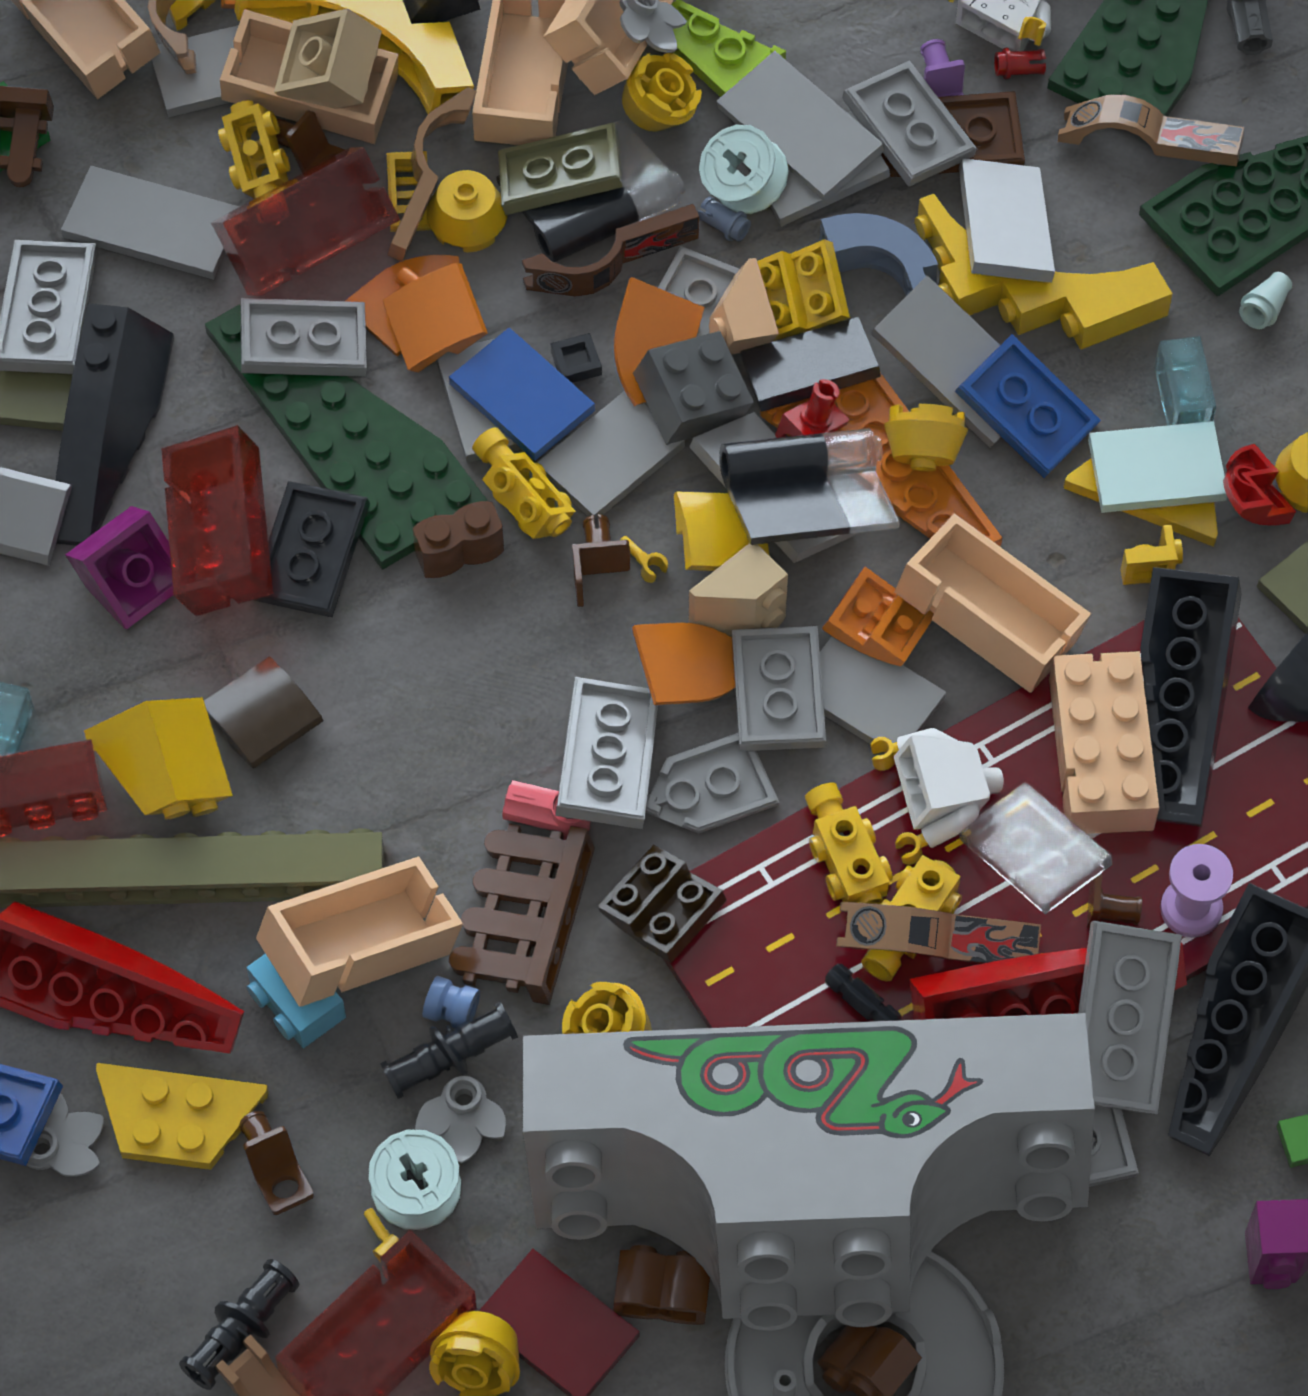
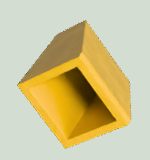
M203 697L145 701L84 730L87 741L144 815L163 814L167 820L186 815L192 811L193 817L203 816L218 810V802L233 796Z

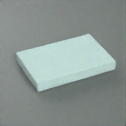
M1214 421L1089 433L1088 442L1101 513L1227 500L1223 486L1225 476Z

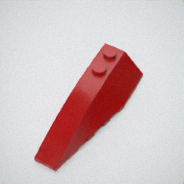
M14 901L0 913V1007L57 1029L69 1030L71 1027L92 1030V1034L109 1036L111 1033L134 1036V1040L152 1042L156 1039L170 1041L175 1046L228 1054L233 1051L245 1011L210 989L132 948Z
M1182 942L1175 990L1187 985ZM1087 948L998 960L911 978L909 981L914 1020L1078 1013Z

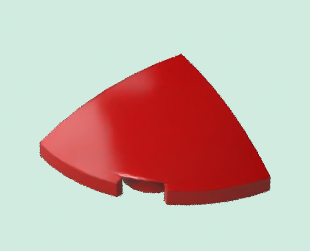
M1255 444L1247 445L1235 451L1225 466L1227 471L1223 479V486L1230 503L1237 513L1245 520L1259 525L1290 524L1296 510L1272 484L1279 472L1277 468Z

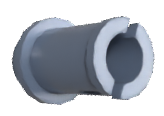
M711 196L703 201L700 207L705 209L706 212L698 210L700 221H704L724 233L725 239L728 241L736 240L740 242L747 235L751 221L747 219L746 213L743 211L736 213Z

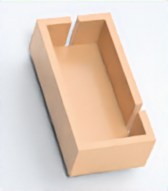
M11 0L28 20L30 19L36 30L97 100L126 79L123 73L125 70L129 69L133 74L161 53L150 28L125 0Z
M492 0L477 93L472 112L474 141L522 145L556 136L558 113H560L568 63L560 57L543 36L566 0H538L539 17L532 16V0Z
M566 0L543 37L566 63L570 61L574 63L572 70L594 95L628 79L648 44L646 40L636 43L625 34L620 22V17L624 12L620 6V0ZM659 0V1H661V2H667L668 4L671 5L674 0Z
M244 9L233 40L234 49H230L220 77L221 99L231 103L250 100L254 102V105L259 103L267 110L272 111L276 116L296 122L307 110H310L316 114L322 129L375 144L398 77V54L377 48V56L374 60L368 82V91L362 104L334 109L281 97L275 94L274 90L292 23Z
M955 513L906 564L894 593L924 615L929 610L934 613L932 621L1030 693L1051 671L1053 656L1066 655L1078 641L1091 616L1090 612Z
M1140 651L1101 653L1099 661H1093L1092 654L1053 656L1049 684L1061 791H1064L1062 800L1066 835L1154 830L1159 811V802Z
M418 856L268 906L256 939L298 1006L302 1007L333 996L337 986L342 993L450 955L463 923L443 893L435 896L439 886Z

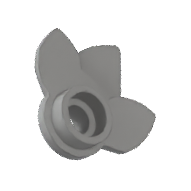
M620 0V6L624 11L620 17L621 26L625 34L632 41L641 43L646 40L649 46L661 52L673 53L677 50V41L673 29L684 26L687 21L676 8L667 2L659 0Z
M459 1076L451 1079L444 1086L441 1096L424 1103L416 1119L415 1130H427L441 1136L453 1148L458 1163L463 1164L477 1153L483 1137L488 1139H501L504 1137L506 1118L502 1108L486 1098L485 1088L477 1079L470 1076ZM462 1094L472 1097V1101L467 1105L458 1104L456 1099Z
M60 1094L36 1144L37 1146L45 1143L50 1148L42 1155L34 1153L33 1150L27 1166L36 1170L52 1168L65 1177H77L93 1172L100 1166V1161L90 1148L96 1143L102 1133L104 1117L91 1112L69 1113L67 1103L63 1095Z

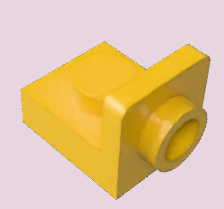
M1172 525L1162 526L1159 546L1154 547L1149 544H1142L1131 549H1124L1121 565L1123 585L1151 583L1153 567L1176 570V565L1182 564V542L1180 539H1174Z

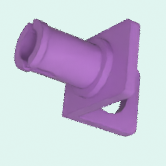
M933 39L924 43L920 50L926 64L924 80L937 97L963 95L964 61L956 60L950 62L943 40Z

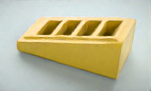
M423 151V155L427 162V151ZM412 152L386 153L390 232L397 231L401 220L398 221V213H405L408 206L397 205V200L411 199L415 191H397L396 186L418 184L414 177H396V172H413L411 164ZM427 208L416 231L431 230L427 220Z

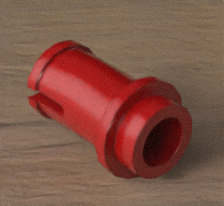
M1008 47L1003 48L1002 52H996L994 56L996 76H1003L1005 80H1009L1011 75H1044L1046 63L1030 64L1029 61L1046 59L1044 49L1010 51Z

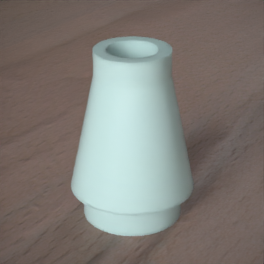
M1274 272L1267 280L1244 295L1239 309L1242 320L1255 329H1264L1267 326L1273 325L1277 320L1287 294L1292 289L1290 278L1284 273Z

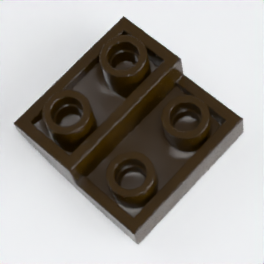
M270 656L204 700L209 719L227 736L231 747L253 769L324 721L308 697Z
M653 844L597 907L605 917L634 940L672 963L723 906L727 899L723 890L690 873L685 861Z

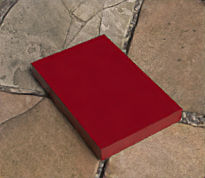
M533 1248L479 1310L493 1314L506 1321L517 1335L519 1357L568 1396H590L640 1337L639 1330Z

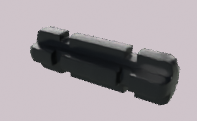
M836 964L825 976L826 985L837 994L842 992V999L868 1021L871 1019L875 1022L901 1021L902 1016L890 1004L885 1006L883 1004L885 1000L860 978L853 979V972L843 964Z

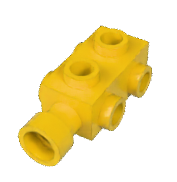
M250 100L235 103L230 107L231 113L222 116L224 128L218 130L219 139L226 152L231 151L235 165L229 167L231 181L237 190L242 189L243 193L255 198L256 204L253 207L259 224L280 221L289 215L285 198L280 197L278 189L290 185L286 173L290 171V163L285 151L279 148L276 135L280 133L279 123L275 114L259 103L254 105V102ZM258 130L260 138L257 141L251 140L252 133ZM268 167L270 174L261 177L262 171Z
M497 427L483 432L473 443L472 450L483 463H490L491 468L482 480L492 491L495 500L508 509L518 521L519 528L531 536L532 539L548 536L557 537L564 533L572 523L570 518L576 512L571 506L569 496L555 488L546 477L545 469L541 464L533 462L525 452L514 454L508 447V439ZM530 471L532 472V476H533V478H531V479H530V476H529V472H530ZM555 500H556L557 503H558V507H556V508H555Z
M825 783L811 789L805 795V800L811 814L817 815L818 819L815 820L814 837L809 838V845L816 862L825 861L829 869L830 875H827L825 879L832 899L834 901L842 899L843 902L881 904L883 902L882 897L887 895L889 882L893 880V876L885 856L878 857L873 843L876 842V837L868 818L861 819L856 806L843 810L841 806L843 798L836 783ZM847 830L850 832L848 836L839 835V833ZM859 865L865 866L867 873L861 875L855 871Z
M922 855L914 868L908 865L901 873L895 886L898 892L892 901L885 899L881 904L922 908L954 914L962 899V895L957 893L961 876L956 874L954 869L947 863L940 860L933 861ZM869 949L861 962L863 967L874 977L883 981H891L901 966L900 958L902 955L905 954L914 959L916 954Z

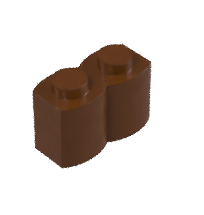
M490 501L468 504L457 510L453 515H436L426 518L413 528L415 554L425 578L448 576L458 571L464 564H483L497 558L504 552L503 526L493 502Z
M634 1245L630 1247V1250H620L613 1311L619 1316L629 1318L661 1319L679 1324L703 1325L706 1318L710 1277L697 1260L685 1250L676 1252V1255L666 1256L657 1253V1250L651 1246Z
M846 1325L817 1363L825 1371L822 1375L824 1381L839 1393H844L848 1390L854 1392L857 1396H892L922 1357L903 1335L892 1329Z

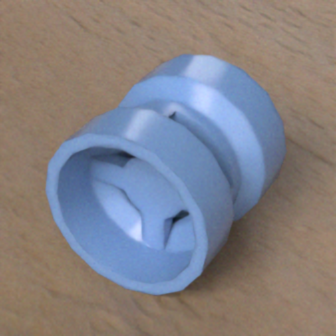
M436 976L425 999L423 1017L436 1022L444 1019L449 1021L453 1028H457L468 1020L471 1022L478 1007L480 990L470 986L459 988L454 986L451 980Z

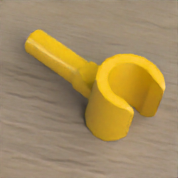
M623 536L620 539L629 541L630 554L642 566L641 576L643 580L648 583H653L656 580L655 573L648 568L650 565H656L662 572H667L668 560L664 555L657 552L650 554L643 552L627 536Z
M369 1208L364 1212V1216L378 1239L382 1242L373 1250V1254L386 1269L391 1271L405 1258V1252L402 1249L399 1238L394 1234H390L375 1210Z

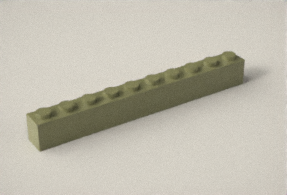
M363 828L353 829L349 833H329L325 830H310L305 834L287 835L280 831H266L261 835L242 836L236 832H223L217 836L198 837L192 833H179L167 838H154L147 834H136L127 839H110L103 835H92L85 840H66L58 836H49L41 841H22L14 837H5L0 839V908H7L14 901L29 907L286 901L384 868L382 832H373Z

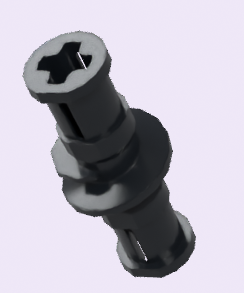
M502 1003L494 1004L496 1009L471 1022L468 1020L460 1024L453 1031L447 1025L445 1035L432 1026L429 1028L432 1042L423 1043L413 1048L414 1051L389 1064L386 1060L381 1062L380 1065L397 1098L404 1097L402 1092L427 1079L430 1081L436 1078L442 1071H449L452 1066L462 1075L468 1073L467 1058L476 1057L484 1053L485 1049L508 1037H511L512 1040L518 1038L517 1032Z
M268 1259L263 1265L264 1272L250 1288H246L236 1304L220 1301L215 1306L214 1313L219 1324L211 1328L205 1335V1340L190 1357L184 1356L179 1362L182 1371L198 1386L211 1390L216 1384L215 1377L219 1374L215 1366L222 1360L226 1364L229 1361H233L240 1353L241 1347L245 1350L248 1349L243 1341L250 1334L261 1338H268L270 1333L263 1322H266L275 1311L274 1308L288 1292H295L300 1285L295 1275L283 1264L276 1260ZM275 1282L276 1285H275V1286L270 1290V1292L264 1297V1296H263L264 1293H265V1292L269 1289V1287ZM214 1351H215V1352H216L215 1356H214V1357L208 1362V1364L204 1367L203 1364L207 1361V1359H208V1358L214 1353Z

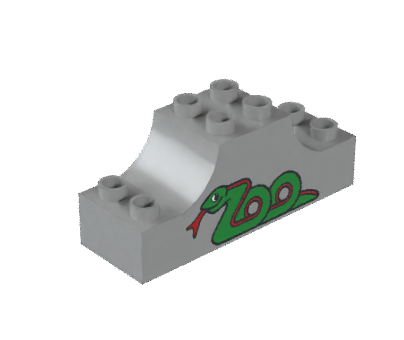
M1085 1013L523 1036V1136L536 1229L552 1228L556 1234L562 1237L577 1240L596 1237L602 1234L607 1226L635 1225L662 1235L681 1246L704 1268L717 1290L721 1303L722 1318H741V1321L746 1326L753 1329L765 1331L782 1329L793 1324L797 1316L835 1314L840 1322L855 1327H869L881 1324L891 1317L892 1312H910L912 1285L922 1262L941 1239L961 1224L989 1211L1017 1210L1022 1217L1028 1220L1052 1221L1066 1216L1071 1212L1072 1208L1088 1207L1095 1108Z

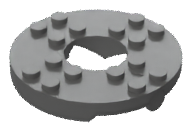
M930 1251L918 1269L912 1285L910 1312H892L888 1320L878 1324L903 1335L922 1357L915 1366L914 1382L907 1396H1002L1004 1358L1001 1335L994 1313L987 1307L972 1283L957 1268L941 1256ZM835 1314L797 1316L796 1321L788 1327L765 1331L746 1326L741 1321V1318H733L725 1350L724 1376L727 1396H824L814 1383L813 1360L817 1347L830 1332L846 1324L840 1322Z

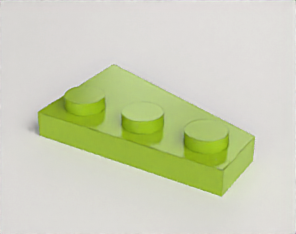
M676 0L671 4L687 21L684 26L673 29L677 41V50L673 53L684 59L693 68V72L720 97L772 52L776 51L786 60V50L775 45L772 48L755 41L754 35L744 30L738 33L719 23V18L681 0Z

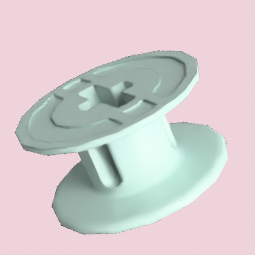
M736 124L719 131L709 140L704 148L699 165L701 181L709 193L717 197L724 206L736 213L743 211L746 214L765 210L778 200L786 187L789 172L786 156L778 145L771 142L763 131L752 125ZM741 162L751 169L750 174L746 177L736 169Z
M407 1129L389 1136L377 1147L370 1160L369 1182L371 1185V1196L377 1211L390 1224L404 1230H425L439 1225L453 1213L461 1193L459 1163L453 1148L441 1136L427 1130ZM410 1169L417 1180L423 1179L424 1190L420 1191L412 1179L407 1180L406 1170Z

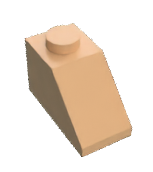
M756 258L748 259L734 275L709 318V333L720 331L731 354H737L742 350L770 343L779 334Z

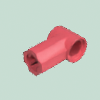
M512 780L508 787L502 812L503 819L551 831H560L563 833V840L567 839L570 826L586 828L589 831L591 821L555 816L559 791Z

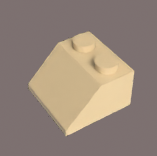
M348 8L294 20L274 93L281 97L334 109L362 104L368 91V82L374 60L377 56V48L382 31Z
M749 543L689 590V623L714 628L732 637V630L777 628L786 616L788 574L758 544L750 545Z

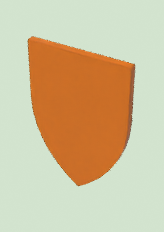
M427 255L396 263L379 273L345 301L365 302V328L395 356H399L402 352L382 300L403 286L432 271L455 262L460 263L459 256Z
M631 277L616 325L614 355L617 372L624 390L632 404L637 406L646 403V400L633 372L647 351L697 337L705 307Z
M694 623L640 624L632 627L654 705L710 701L722 697L735 688L732 637L714 628Z

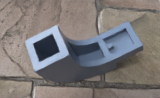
M865 213L842 214L821 219L819 241L826 239L833 242L839 272L858 268L880 270L893 277L900 284L905 296L927 275L936 283L938 263L934 254L921 237L903 224L886 217Z

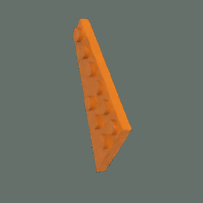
M882 374L879 378L839 389L840 393L835 401V405L849 418L846 426L824 437L828 450V466L929 539L955 513L998 546H1001L1002 536L949 465L936 466L935 471H918L911 469V464L901 463L893 459L884 424L889 421V409L891 406L900 404L903 406V412H909V410ZM810 398L761 412L760 409V416L778 428L783 413L810 400Z

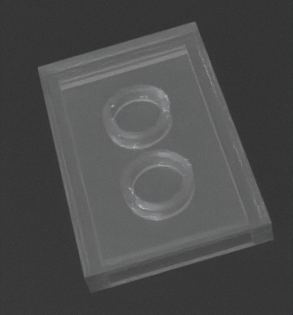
M1026 782L980 814L977 820L959 833L960 840L1044 914H1047L1113 865L1111 854Z

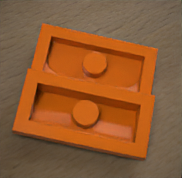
M458 262L432 271L403 286L382 300L409 371L419 373L447 352L459 354L488 334L463 266Z
M864 567L828 618L822 630L865 655L889 664L902 666L931 623L934 613L929 610L924 615L894 593L896 588L867 567Z

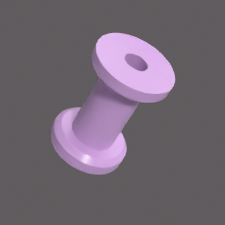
M1194 844L1183 848L1173 858L1169 870L1171 884L1165 890L1160 904L1161 915L1166 925L1175 933L1185 937H1201L1209 934L1217 927L1223 913L1222 898L1229 891L1233 880L1232 865L1223 852L1210 845Z

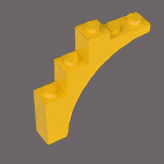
M236 0L234 11L238 21L241 20L244 9L290 23L298 19L347 8L382 31L378 48L398 54V74L420 98L427 114L467 87L474 88L450 22L411 24L403 0Z
M935 194L919 199L918 216L914 220L919 236L923 240L927 239L933 248L932 253L937 260L938 269L940 270L938 286L969 316L998 305L1003 320L1006 323L1011 322L1018 335L1060 319L1065 334L1069 338L1073 337L1080 350L1166 317L1169 314L1173 293L1154 262L1124 271L1098 274L1062 273L1055 271L1052 283L971 273L966 230L949 215Z

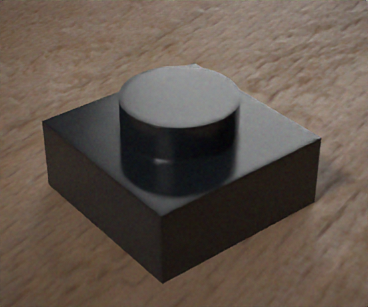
M590 333L550 343L551 354L557 370L571 383L602 375V365Z

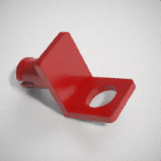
M825 379L819 380L818 383L815 382L810 400L783 413L775 436L781 438L786 437V434L800 436L820 433L825 437L846 426L849 418L835 405V401L840 393L838 386L834 382Z

